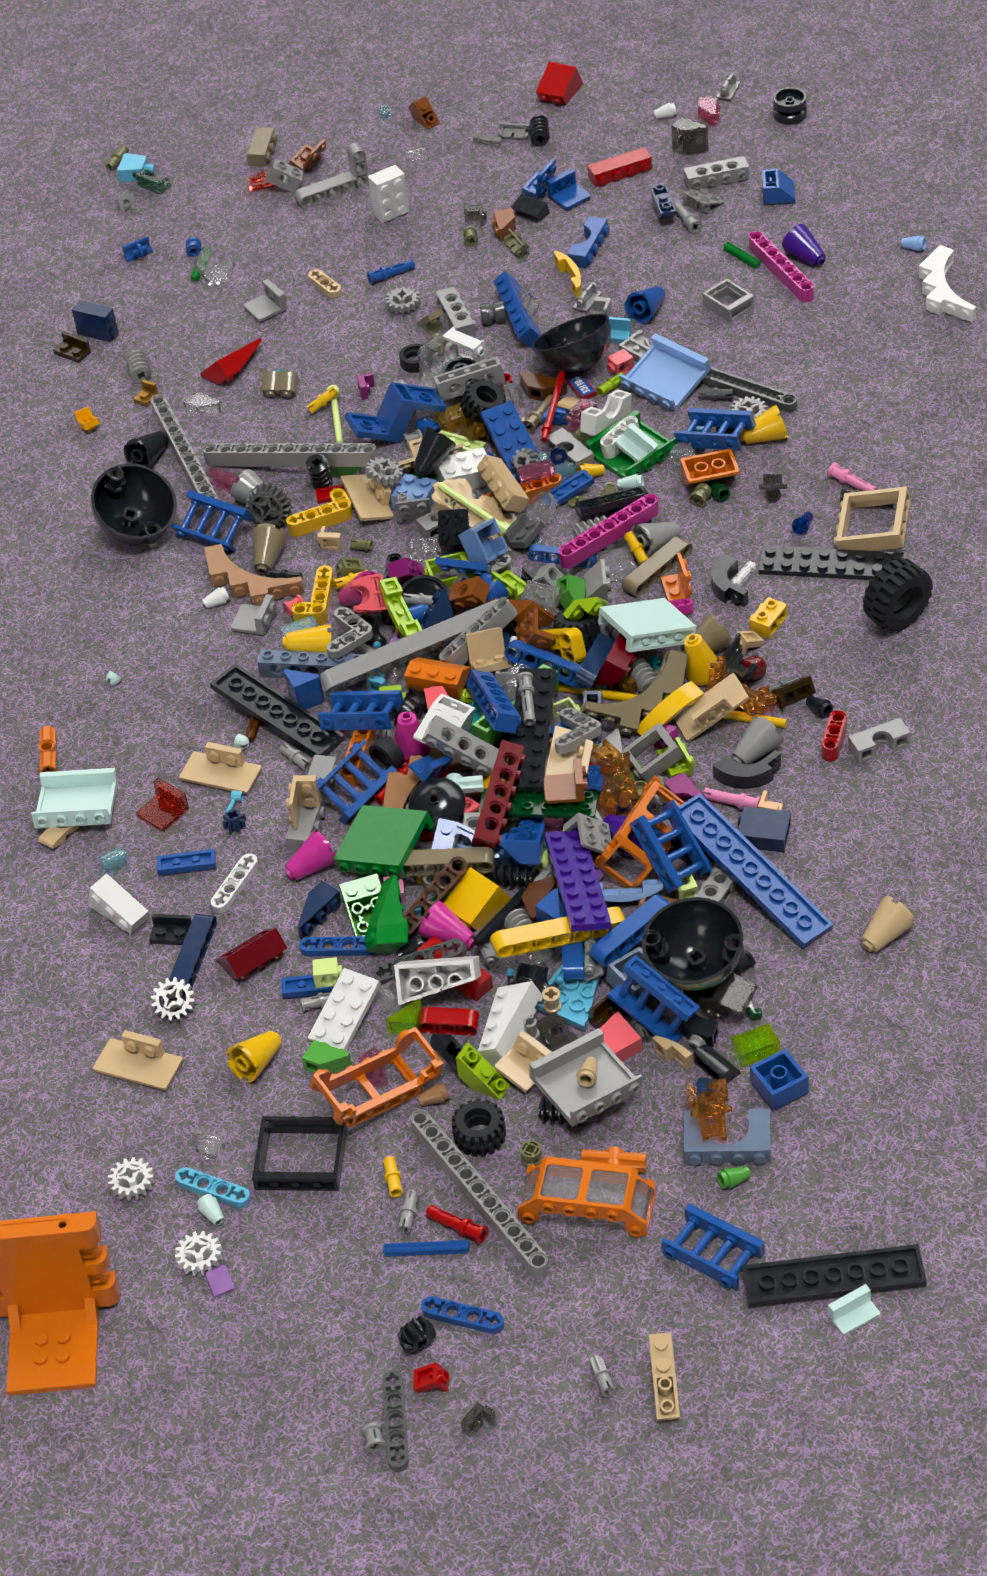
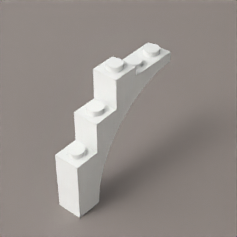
M939 245L919 265V278L923 280L922 294L927 296L926 310L938 315L946 312L963 320L973 322L976 319V306L958 297L950 289L945 279L948 269L954 263V250Z

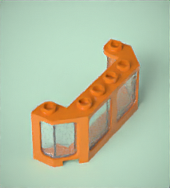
M547 1156L542 1159L541 1164L537 1166L531 1164L527 1167V1179L521 1204L517 1208L519 1221L532 1224L539 1221L540 1212L546 1214L555 1213L569 1217L579 1216L588 1219L625 1222V1230L631 1236L640 1237L648 1235L656 1197L655 1181L650 1178L647 1181L638 1176V1170L633 1166Z

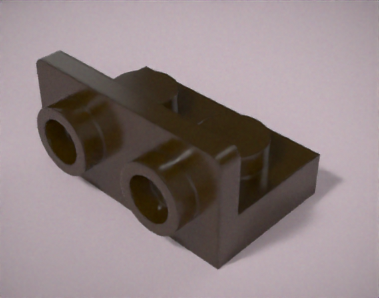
M67 332L61 334L63 341L53 349L55 355L80 363L91 353L88 340Z

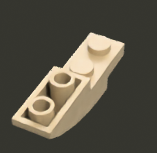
M671 1332L649 1334L657 1421L680 1419Z

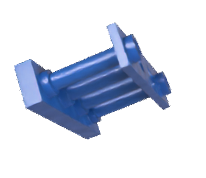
M690 408L688 410L690 425L686 431H675L674 435L678 447L740 451L742 448L739 435L743 429H754L756 423L752 411ZM696 426H704L701 432H693ZM712 427H720L717 433H709ZM727 428H735L732 434H724Z
M188 490L186 496L191 500V506L181 526L172 523L171 527L176 531L175 534L182 538L188 536L211 545L222 544L226 553L228 551L236 552V549L230 543L240 522H243V520L251 521L253 517L247 509ZM200 505L204 506L205 511L196 530L187 529L197 507H200ZM215 510L219 511L220 515L210 536L202 534L211 513ZM229 515L233 516L234 521L224 541L216 539L226 517Z
M402 691L331 692L330 699L333 707L331 712L317 714L321 731L391 730L392 724L389 714L392 710H399L403 703Z
M365 740L360 744L356 742L349 749L350 753L324 779L320 777L317 780L319 791L321 790L342 810L341 813L343 815L339 821L344 825L360 810L362 805H365L386 784L388 772H397V769L393 766L387 770L385 768L382 769L362 750L367 742ZM355 755L377 774L378 779L375 782L369 780L350 762ZM343 767L348 769L366 786V791L364 793L358 792L338 772ZM332 778L354 798L352 805L346 804L326 785Z
M674 800L662 807L663 813L649 820L643 815L629 824L667 893L683 885L681 879L698 871L699 875L702 876L712 870L709 859L703 853L679 806L676 805ZM668 819L673 830L657 838L651 827ZM678 836L684 847L667 855L661 845ZM688 854L693 864L676 872L671 862Z
M635 955L622 968V971L628 975L624 984L617 985L608 993L607 997L655 1036L664 1037L677 1043L683 1036L677 1031L682 1020L687 1022L697 1013L700 1006ZM634 981L644 988L639 998H636L629 992ZM650 994L660 1001L654 1012L645 1005ZM666 1007L676 1014L670 1025L661 1018Z
M689 1203L685 1208L686 1225L673 1242L662 1238V1253L671 1260L676 1259L720 1282L723 1287L738 1291L739 1276L737 1274L750 1257L762 1258L765 1253L764 1241ZM698 1227L705 1231V1234L692 1251L681 1247L694 1228ZM718 1237L722 1239L724 1243L710 1261L699 1256L712 1238ZM731 1247L743 1250L729 1271L718 1266Z

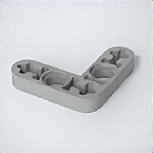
M337 608L334 611L335 621L348 632L327 645L328 656L333 659L340 658L373 637L372 626L349 608Z
M574 708L562 709L559 712L561 723L573 730L555 739L556 752L568 753L583 745L586 739L592 740L602 733L600 722Z

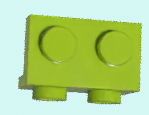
M509 570L500 575L495 571L491 573L493 581L498 579L509 592L507 597H510V599L520 600L532 592L529 584Z
M676 737L674 742L685 756L665 770L669 778H673L681 773L690 776L695 766L694 758L688 754L685 743H682L679 737ZM669 747L657 750L656 756L661 755Z

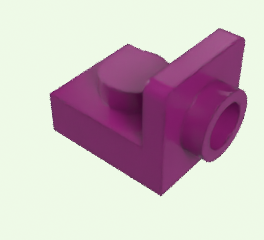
M373 373L357 375L358 389L362 400L368 399L370 387H375Z

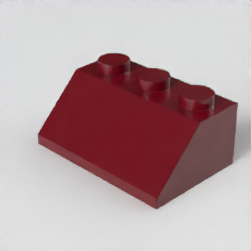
M619 633L593 683L594 686L619 683L622 676L627 677L631 669L628 665L632 666L637 657L634 654H639L640 651L629 653L626 650L627 639L621 633Z
M277 928L264 929L215 960L232 979L239 978L243 980L251 975V970L255 968L259 970L267 965L266 961L269 959L276 960L283 956V951L287 949V946Z

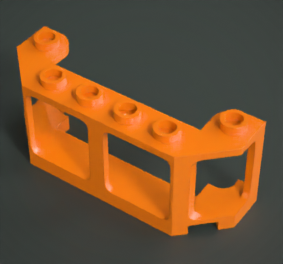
M655 775L645 784L642 789L643 794L611 842L605 847L604 852L594 861L596 866L625 888H640L642 880H646V875L653 868L646 853L628 839L627 836L632 829L629 824L645 815L647 820L655 817L646 808L654 794L667 803L672 800L678 806L684 803L683 800L663 786L661 780ZM663 822L654 826L663 834L673 830V827L670 829ZM671 840L661 845L665 853L672 846ZM617 848H623L645 866V869L635 878L633 883L627 881L606 864V861Z
M414 1027L399 1033L395 1047L383 1050L372 1058L368 1057L355 1066H348L338 1074H331L328 1069L317 1070L312 1075L309 1087L312 1090L321 1092L334 1108L333 1119L337 1124L342 1125L345 1123L347 1127L352 1128L421 1094L424 1091L422 1086L431 1079L435 1081L440 1076L444 1063L417 1028ZM414 1039L419 1042L432 1059L430 1065L420 1071L419 1077L414 1074L401 1057V1054L414 1042ZM387 1064H393L407 1083L379 1095L365 1075ZM356 1080L372 1099L354 1107L353 1104L348 1105L346 1102L339 1104L330 1091Z

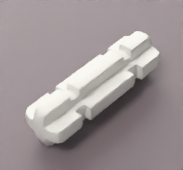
M748 561L731 582L741 586L756 569V564Z

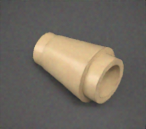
M587 1057L578 1070L576 1077L580 1085L590 1087L597 1081L598 1062L596 1058Z

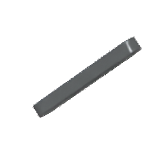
M451 939L379 964L375 967L373 976L380 983L388 984L396 981L394 965L399 962L415 961L419 957H424V960L434 959V954L439 950L443 952L440 959L464 957L467 952V946L460 939ZM459 945L460 947L457 949V952H455L454 950L456 949V946ZM385 970L386 973H384V977L382 978L380 975H382L383 971Z
M390 1370L383 1375L382 1379L387 1460L392 1471L402 1472L409 1466L404 1382L399 1371ZM392 1378H395V1380H396V1381H395V1388H396V1389H392V1388H391V1383H390V1382H391V1379H392ZM393 1397L400 1398V1402L397 1405H391L388 1401ZM393 1417H400L402 1419L397 1425L390 1423ZM394 1437L403 1438L402 1443L399 1445L392 1444L391 1440ZM396 1452H400V1464L395 1462Z

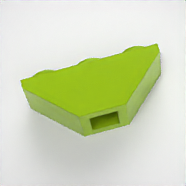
M469 1042L464 1045L456 1057L458 1076L472 1090L501 1100L510 1084Z

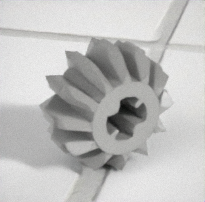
M522 448L521 451L516 450L517 455H513L514 461L510 462L513 466V472L520 477L526 478L529 477V474L535 475L534 470H539L536 466L540 463V460L537 459L539 455L530 448L528 450L527 448Z

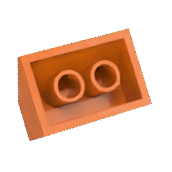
M731 449L680 458L681 476L685 485L740 474Z
M417 657L410 660L404 677L407 689L411 687L412 690L424 692V689L431 686H443L448 696L460 698L471 667Z

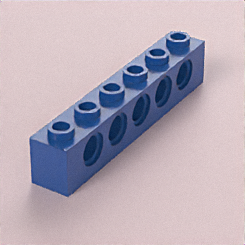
M471 669L466 687L493 730L515 734L517 727L521 724V717L493 673Z

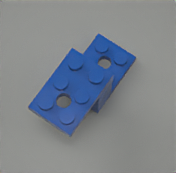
M390 382L376 416L346 412L344 418L358 438H370L376 441L386 440L391 443L401 442L402 434L405 433L415 409L445 412L447 406L435 388Z

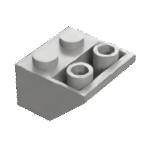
M601 559L584 574L586 598L599 597L608 603H612L611 592H607V590H611L610 578L606 579V577H610L609 566H605V559Z

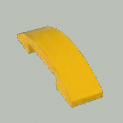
M553 251L554 264L559 272L567 271L571 278L572 292L576 298L582 295V285L577 265L565 254Z
M692 681L684 684L660 702L642 720L636 732L642 736L659 722L664 727L688 705L691 707L704 693Z

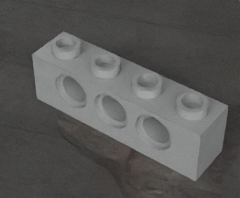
M744 156L683 168L684 181L688 190H697L750 179L749 165Z
M454 286L436 291L437 304L441 308L450 329L454 326L456 331L471 337L476 336V321L472 320L470 310L467 311L466 303L462 301L460 292H457Z
M497 356L433 376L436 391L443 401L451 400L460 395L463 396L467 385L471 382H467L470 379L474 381L476 379L491 380L494 384L498 385L505 382L502 365Z
M435 715L429 722L422 737V741L429 747L436 748L442 751L444 755L457 759L462 765L475 769L481 775L489 776L493 771L499 749L438 715Z
M718 864L716 867H713L707 881H703L700 891L694 894L693 897L709 898L726 905L739 884Z

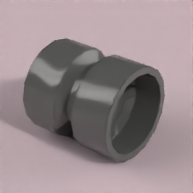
M503 301L493 302L492 305L489 303L480 304L483 325L492 324L493 321L496 323L506 322ZM489 310H493V316L489 315Z

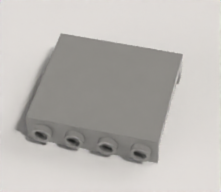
M600 1028L529 1064V1078L571 1126L586 1121L589 1117L603 1112L614 1104H619L622 1100L631 1095H636L642 1090L643 1076L640 1074L635 1077L604 1043V1033ZM587 1057H594L598 1062L597 1081L590 1087H584L578 1083L576 1074Z

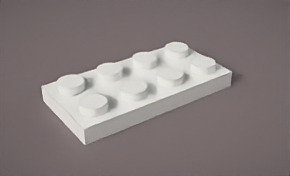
M344 968L308 1036L309 1041L325 1042L332 1047L347 1051L381 985L380 981Z

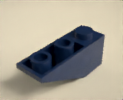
M323 881L318 883L308 893L297 926L301 940L310 935L318 924L323 923L327 916L333 910H337L341 904L339 891Z

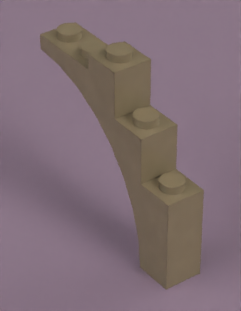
M671 649L665 653L656 678L640 695L618 703L600 704L587 701L581 706L580 712L594 719H604L603 721L606 723H615V729L619 728L621 734H633L638 730L640 715L645 718L662 701V698L664 700L675 690L683 686L688 654Z

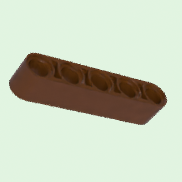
M453 857L403 915V918H406L407 922L412 924L408 937L415 934L424 917L428 918L430 915L429 909L436 902H442L465 875L468 866L463 857ZM462 862L464 864L463 869L455 871L453 869L454 863ZM443 877L451 879V883L448 886L440 884V880ZM436 892L438 894L437 900L429 901L427 899L428 894ZM418 907L425 909V913L421 917H417L414 914L415 909Z

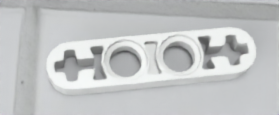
M245 854L240 858L211 899V906L214 912H226L258 868L256 855ZM239 874L245 875L242 879L235 878ZM228 888H234V889H235V890H234L233 892H231V893H226V892H225V890H227Z

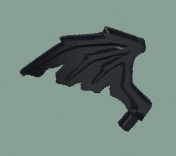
M740 633L736 634L726 651L722 654V673L717 678L718 683L732 673L747 681L759 668L755 662L748 668L741 664L744 660L741 653L742 645H737L741 640Z

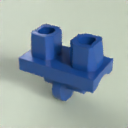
M147 236L122 246L127 262L153 252Z
M589 765L585 777L587 778L588 790L584 791H597L598 797H600L604 783V774H600V765Z

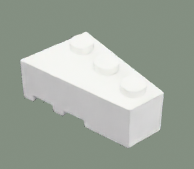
M105 874L90 887L88 906L118 925L123 931L131 934L148 920L149 911L108 874Z

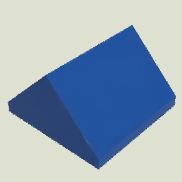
M284 670L289 697L292 701L306 710L324 703L325 698L318 674Z
M553 889L535 905L537 923L561 918L558 889Z

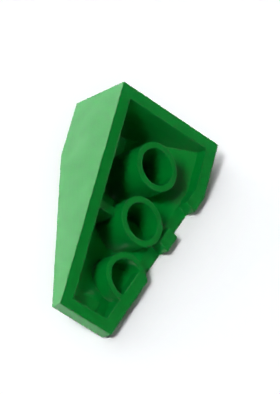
M397 875L389 877L382 883L366 930V951L388 955L408 943L407 919L403 918L402 915L404 905L400 904L399 901L401 891Z

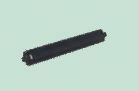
M521 888L473 937L474 945L482 946L504 923L507 915L522 905L521 897L526 889Z

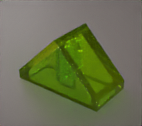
M421 1000L413 1001L386 1018L387 1031L390 1034H399L403 1030H410L414 1027L419 1031L418 1025L422 1010Z

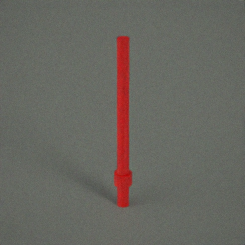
M560 371L558 374L547 418L541 429V441L544 443L547 442L548 436L552 432V422L565 377V372Z

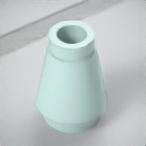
M638 474L621 478L617 481L619 490L638 486L644 487L643 476Z
M206 1194L197 1201L198 1210L215 1227L225 1221L216 1197Z

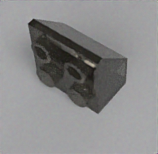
M681 117L671 126L673 152L688 156L709 151L707 125Z
M731 973L721 983L705 989L698 1000V1004L710 1020L740 1017L745 1013L758 986Z

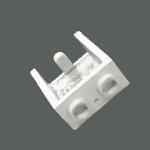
M454 326L442 336L443 339L449 341L445 349L448 351L453 350V353L445 359L446 362L456 358H469L475 362L486 360L484 340L480 341L456 331Z

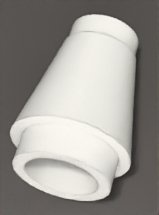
M669 102L654 110L656 119L670 118L677 115L675 104Z
M218 587L202 600L208 609L227 603L230 597L224 587Z

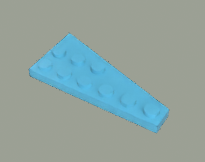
M600 937V938H595L594 941L597 942V941H599L602 937ZM583 941L584 966H585V956H586L584 943H585L586 941ZM563 964L549 980V985H552L558 976L564 979ZM584 971V979L564 980L563 984L558 987L562 1008L557 1013H547L543 1007L545 1002L543 999L541 1002H537L535 1009L585 1031L589 1019L588 1011L592 1009L601 976L585 981L586 973Z

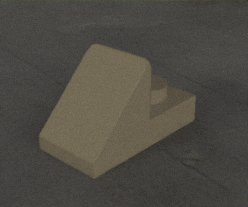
M441 308L417 322L429 335L444 329L439 319L443 315Z

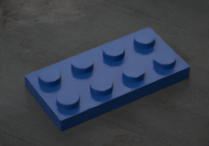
M512 400L480 413L507 467L513 468L510 462L514 461L512 456L517 455L516 450L521 451L522 448H527V450L530 448L534 450V453L538 454Z

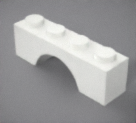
M617 389L608 395L607 402L602 410L590 406L581 412L580 431L587 433V435L595 436L631 412L632 394Z

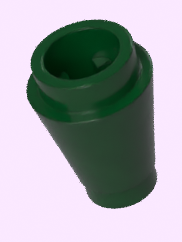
M715 480L708 482L707 485L711 488L712 495L717 501H725L729 498L730 491L728 486Z

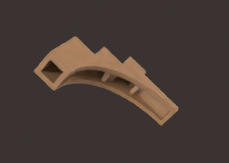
M222 544L204 547L212 587L230 584L233 598L250 594L252 605L261 606L266 594L273 595L274 599H280L304 593L301 576L292 578L258 576L239 568L230 561L224 552Z
M430 747L429 755L435 760L445 756L442 751ZM410 755L408 766L410 763L423 758V756ZM453 758V761L444 773L475 769L464 766L460 761ZM409 767L407 775L400 772H388L382 807L404 809L413 790L423 781Z

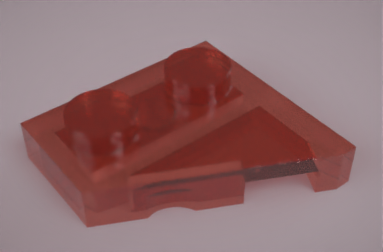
M261 170L247 177L249 191L276 187V185L266 181L269 170L265 172Z

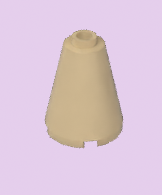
M885 896L881 900L861 938L862 946L868 952L879 951L916 923V921H912L914 916L910 910L899 901L897 904L892 902L893 898L890 896Z

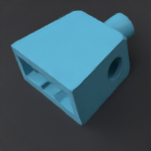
M124 153L117 169L119 181H144L147 173L155 174L156 167L155 164H148L146 156Z

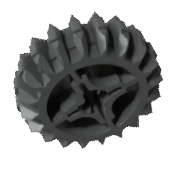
M263 482L251 489L246 498L245 506L248 507L247 510L253 516L252 518L256 519L255 523L273 524L277 527L278 525L282 526L286 522L287 517L291 515L293 505L290 504L291 498H287L288 492H282L283 487L278 489L277 484L272 486L270 482L267 484Z

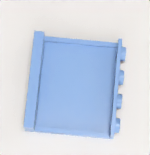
M655 333L651 337L653 345L626 376L620 374L619 378L624 389L631 390L638 396H644L651 402L662 405L667 410L676 411L708 374L711 366L708 358Z

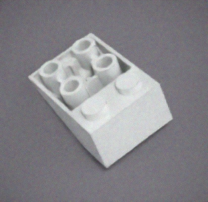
M441 694L431 705L415 732L413 739L426 744L422 741V737L429 722L435 715L467 731L472 726L475 707Z

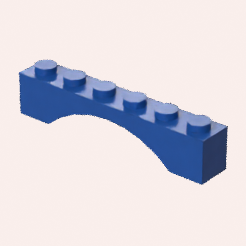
M504 271L493 282L503 301L518 339L529 348H532L533 342L541 335V332L522 304L519 294L521 288L518 281L508 272Z

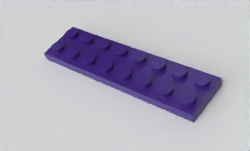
M579 830L544 833V840L570 931L611 929V919L590 850L581 845Z

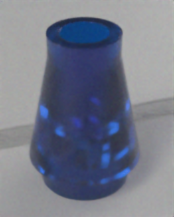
M561 447L554 448L550 453V459L554 464H563L567 459V452ZM557 455H560L562 459L557 460L555 457Z
M807 511L794 519L792 530L799 535L805 534L813 520V514Z

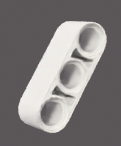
M635 416L624 418L601 438L600 444L604 458L611 459L620 453L619 447L615 442L631 422L639 428L638 419Z

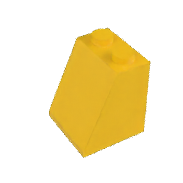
M470 867L447 897L444 904L469 929L472 927L478 931L511 898L498 885Z

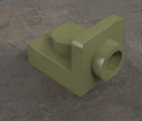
M341 557L335 567V573L338 575V578L344 577L348 573L355 574L365 571L361 559Z

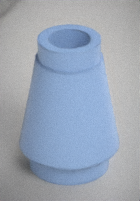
M922 235L902 238L901 241L902 248L920 252L925 250L927 245L926 237H922Z

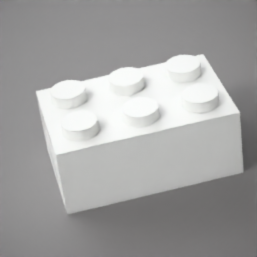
M396 165L368 176L373 214L381 223L409 212L405 175Z
M476 448L447 455L434 469V475L438 477V482H443L445 479L463 478L469 482L472 489L487 486L488 484L477 470V466L486 452L484 448Z

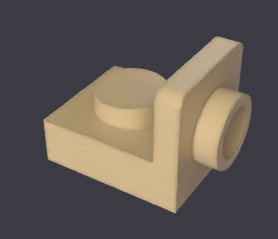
M322 526L321 531L317 534V542L320 543L321 549L342 550L341 533L327 532L326 526Z
M754 630L737 631V633L741 634V640L737 645H742L741 653L743 656H745L748 648L762 647L764 640Z

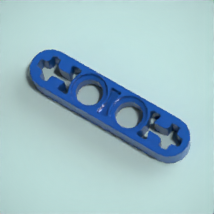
M534 544L529 549L528 558L537 562L560 564V547ZM550 553L556 554L558 557L554 558ZM595 554L577 564L576 567L592 568L596 563L597 556Z
M365 936L307 937L299 943L301 954L308 957L368 956L374 954L373 952L366 951ZM328 944L333 945V947L328 950L323 948L325 945ZM346 944L353 945V947L350 949L343 948Z
M434 1296L426 1297L421 1302L422 1313L429 1319L489 1334H498L504 1329L503 1316L495 1311ZM431 1305H435V1308L428 1310V1307H431ZM451 1309L458 1311L456 1316L450 1317L446 1315L447 1311ZM472 1314L479 1316V1319L475 1322L467 1320L468 1316ZM494 1320L498 1321V1323H495L494 1326L490 1325V1323H493Z

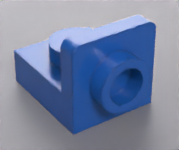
M548 406L546 413L542 415V423L546 421L550 406ZM556 407L552 423L568 425V409Z

